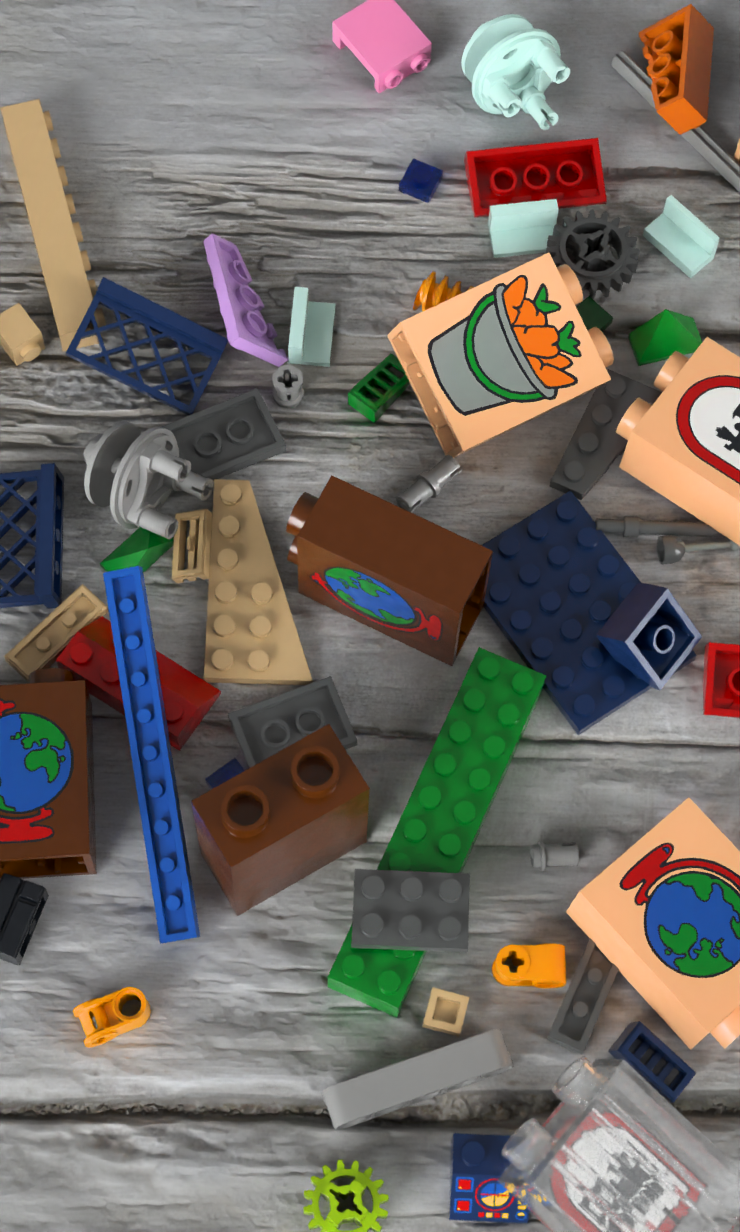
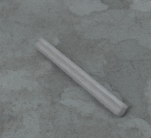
M625 51L619 52L612 59V67L655 108L651 91L652 79ZM701 126L681 134L740 192V164Z

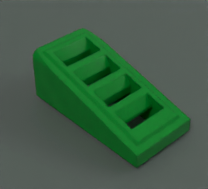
M391 353L348 393V404L373 423L383 415L410 385L399 359ZM393 366L402 374H404V376L402 378H399L394 373H392L389 370V368ZM385 375L387 378H389L396 384L391 386L386 381L381 379V377ZM377 384L387 392L383 394L373 386ZM369 392L378 400L374 402L366 394Z

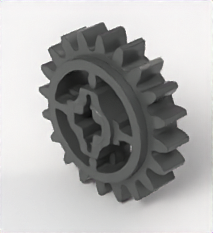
M590 209L588 218H584L580 211H576L575 221L565 216L562 226L555 224L553 235L548 236L546 253H550L556 267L567 264L577 276L582 293L584 290H588L590 297L594 299L597 290H600L605 297H608L610 287L620 292L623 282H631L632 274L637 270L640 249L635 248L637 237H629L630 226L618 228L620 223L619 217L609 222L607 220L608 212L605 211L600 218H596L594 210ZM609 244L616 250L619 260L612 256L613 252L610 250ZM566 248L573 251L572 255L575 257L576 264L572 263L569 259Z

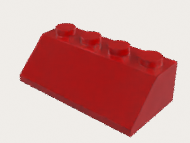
M102 616L77 631L56 661L58 668L73 673L74 681L85 680L88 692L125 716L111 621ZM156 650L170 745L180 751L218 699L221 691Z

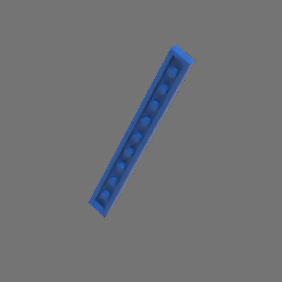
M134 566L104 572L103 576L160 944L200 937V930L143 568Z

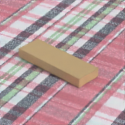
M82 584L4 656L5 661L29 682L30 673L39 669L49 668L77 631L108 613V607Z

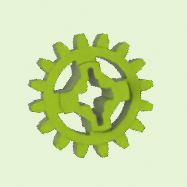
M338 1160L337 1170L331 1171L327 1165L322 1166L324 1177L322 1179L316 1176L310 1178L315 1190L304 1191V1197L312 1201V1204L303 1207V1213L314 1216L308 1223V1228L312 1230L320 1227L321 1232H368L369 1230L380 1232L382 1228L376 1220L377 1218H387L388 1211L380 1208V1204H384L389 1200L387 1194H378V1190L384 1184L383 1180L379 1179L372 1182L370 1178L373 1169L369 1167L363 1173L359 1172V1163L354 1160L350 1169H345L342 1160ZM342 1178L354 1179L350 1185L336 1186L334 1183H331ZM366 1189L372 1198L373 1208L371 1213L362 1204V1196ZM320 1196L330 1205V1212L325 1220L319 1210ZM348 1196L353 1197V1207L356 1209V1212H352L349 1209H346L343 1213L339 1212V1202L335 1197H340L343 1200L347 1199ZM354 1222L361 1226L351 1231L337 1230L345 1223Z

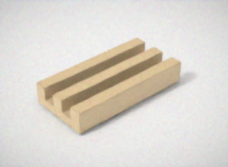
M208 509L175 513L178 529L174 535L171 579L176 583H183L184 579L196 581L197 577H200L202 580L209 579L212 513ZM187 520H190L189 537H187L188 563L187 569L184 570Z

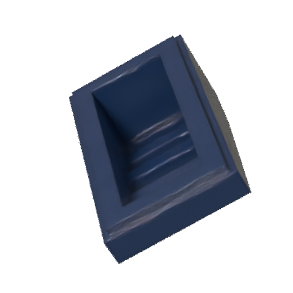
M640 1021L630 1023L608 1051L622 1065L671 1103L675 1102L696 1074L690 1066ZM636 1039L640 1040V1044L631 1053L628 1050ZM650 1048L653 1053L643 1064L640 1059ZM662 1058L666 1063L655 1075L652 1070ZM675 1068L679 1073L667 1086L663 1081Z

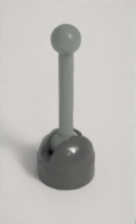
M659 536L657 539V555L662 565L680 561L685 552L720 548H731L736 551L740 549V546L732 540L684 545L682 540L676 536Z

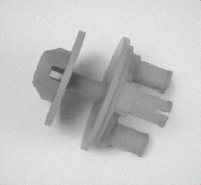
M122 421L110 427L104 434L95 436L87 444L83 452L87 465L84 488L88 500L100 507L110 505L114 521L127 529L141 527L171 539L178 529V521L159 512L170 492L182 490L203 501L208 499L212 492V489L208 487H213V480L190 471L191 462L179 458L176 438L170 430L164 427H152L141 434L136 425Z

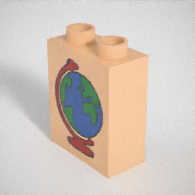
M688 797L581 889L566 913L589 939L591 938L595 942L596 946L609 961L618 967V971L690 1050L709 1033L725 1049L740 1035V851Z

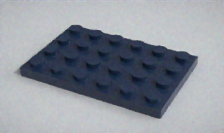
M571 490L481 545L493 551L484 601L485 610L527 667L547 675L543 688L577 735H580L652 688L651 685L614 660L596 636L640 580L601 530H596V523ZM693 650L675 673L695 660L697 655Z

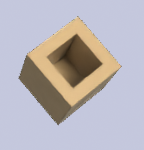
M20 303L0 313V345L16 366L24 361H32L45 349L42 332Z

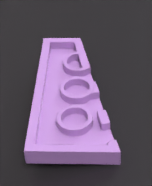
M213 233L210 234L203 243L207 255L206 259L214 281L213 286L220 304V313L227 331L228 342L237 350H242L280 367L289 359L285 350H278L273 339L278 335L273 324H266L260 312L264 308L260 296L248 286L253 280L237 245Z

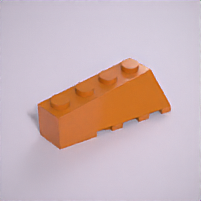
M689 4L638 32L640 40L645 46L642 50L649 64L647 73L653 82L651 91L656 112L679 135L693 128H698L707 122L714 27L692 4Z

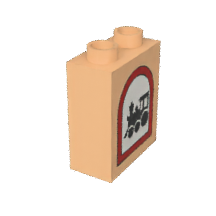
M706 337L690 358L678 351H675L668 358L654 382V386L661 390L662 393L653 405L638 397L622 417L616 433L628 440L619 468L740 546V357L709 337Z

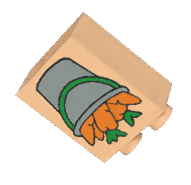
M549 252L401 321L387 335L445 455H450L453 458L591 392L611 380L606 370V367L612 365L614 361L610 344L599 328L586 329L575 306L583 300L579 280L567 264L556 267Z

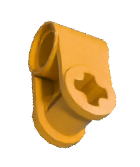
M553 943L507 945L499 951L492 964L493 977L498 983L508 987L566 986L565 946ZM507 959H512V964L518 966L514 973L510 972L509 966L504 965Z
M134 987L122 988L101 998L86 1001L73 1009L74 1017L80 1019L86 1035L84 1044L87 1048L99 1046L121 1034L146 1024L151 1013L150 1004L144 994ZM135 999L141 1002V1007L137 1014L133 1016L122 1014V1008L127 1001ZM93 1017H95L96 1023L98 1025L97 1029L93 1021Z

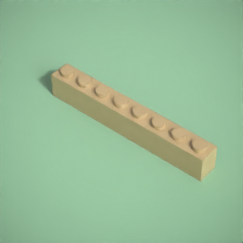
M36 99L0 107L61 347L63 352L68 350L97 292L95 280H88L85 271H90L91 266L87 251H80L78 243L84 242L79 222L72 223L70 216L75 214L76 210L72 194L65 195L63 187L68 186L64 165L57 167L55 160L61 158L57 139H50L48 131L54 130L50 112H43L40 100ZM99 308L94 314L98 328L106 326L103 310ZM90 321V323H89V325H88L86 331L93 330V326H92V324H91V321ZM96 335L81 339L77 349L99 344Z

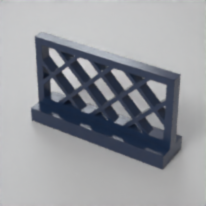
M103 277L66 355L189 416L193 414L226 348L228 340ZM99 304L113 310L117 322L98 328L94 314ZM119 314L127 317L128 319L121 320ZM90 321H91V324H92V326H93V330L86 331V329H87V327H88V325H89V323H90ZM135 322L143 325L148 338L129 343L124 326ZM119 328L125 345L106 351L100 333ZM151 330H153V331H155V332H157V333H159V334L153 336ZM96 335L101 353L87 356L76 349L81 339ZM165 338L175 341L179 353L161 359L155 341ZM150 343L156 361L138 366L132 349ZM182 345L185 346V347H187V348H189V349H191V350H188V351H185V352H184V349H183ZM127 351L133 368L122 372L112 368L108 356ZM199 353L211 359L207 370L192 374L186 357ZM104 358L106 365L97 360ZM182 359L187 376L169 382L163 364ZM158 366L164 384L155 387L144 384L140 372ZM135 373L137 380L128 375ZM203 377L197 388L195 379ZM190 382L194 396L189 406L175 399L171 387ZM164 389H167L168 395H166V394H164V393H162V392H160V391H161V390H164Z
M55 463L41 464V470L0 473V485L6 489L0 495V508L12 495L23 504L10 518L0 511V518L5 521L0 527V539L11 528L22 536L8 551L0 545V551L4 554L0 558V570L10 560L21 569L7 584L0 579V585L3 587L0 590V608L42 604L47 609L57 608L62 603L64 476ZM37 481V490L27 500L16 492L25 482ZM30 510L36 515V523L25 533L16 523ZM29 542L35 548V556L24 566L14 556ZM28 575L34 581V594L19 596L13 589Z

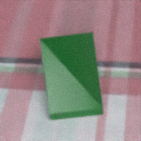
M667 309L628 335L638 366L666 360L675 351L683 355L694 353L702 343L694 318Z
M140 527L100 563V566L106 572L140 566L143 568V572H145L173 546L174 537L167 539Z

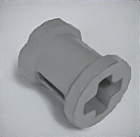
M293 365L280 366L272 376L274 401L283 408L296 407L301 403L304 394L302 372ZM288 373L289 378L285 379V374ZM287 395H291L290 400L287 399Z

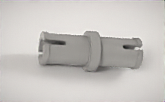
M446 455L431 470L420 473L416 478L417 481L396 497L398 506L413 513L415 509L430 497H437L441 493V488L462 472L459 463L452 456Z

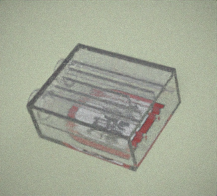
M583 1056L575 1060L564 1070L553 1086L552 1092L561 1102L544 1124L541 1125L535 1118L527 1120L511 1135L502 1150V1155L511 1164L497 1181L552 1232H731L740 1221V1169L624 1059H595L591 1063Z

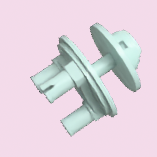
M516 14L503 15L482 24L472 35L462 56V70L467 79L472 83V95L475 102L488 113L503 114L506 117H512L522 109L526 114H531L542 130L550 128L546 120L552 126L557 123L558 115L546 103L545 95L543 94L552 81L559 84L564 82L570 75L569 67L560 58V47L556 39L549 32L534 28L525 17Z

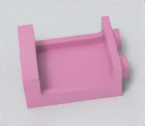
M367 0L333 21L332 41L339 49L347 46L374 77L375 89L378 93L388 88H395L404 78L412 73L424 70L431 61V41L395 0Z

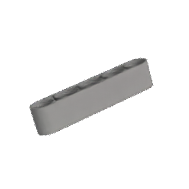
M495 1029L335 1084L323 1090L322 1094L334 1129L340 1130L499 1075L512 1069L514 1065L501 1030Z

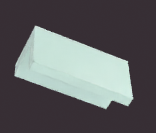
M672 195L666 199L663 213L644 228L642 235L690 279L714 259L720 239Z
M557 199L491 205L488 228L493 258L546 253L548 236L553 235V229L557 223L559 212Z
M295 287L288 344L289 364L330 367L336 304L309 301L308 288Z

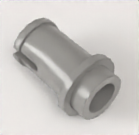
M538 841L537 845H531L530 856L533 868L539 867L540 871H544L546 867L578 866L579 853L576 842L544 844L543 841Z

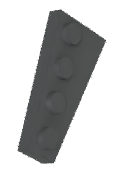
M606 368L611 380L595 389L550 481L549 487L563 493L571 490L577 499L582 500L607 472L613 461L625 451L628 440L617 434L616 429L628 408L638 397L653 405L661 395V391Z

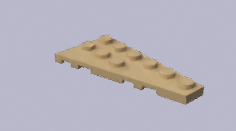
M214 479L204 681L207 683L307 685L313 683L250 480Z

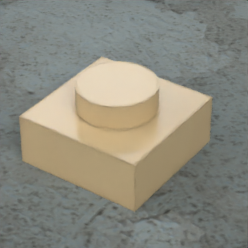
M432 987L422 1027L460 1037L469 997Z

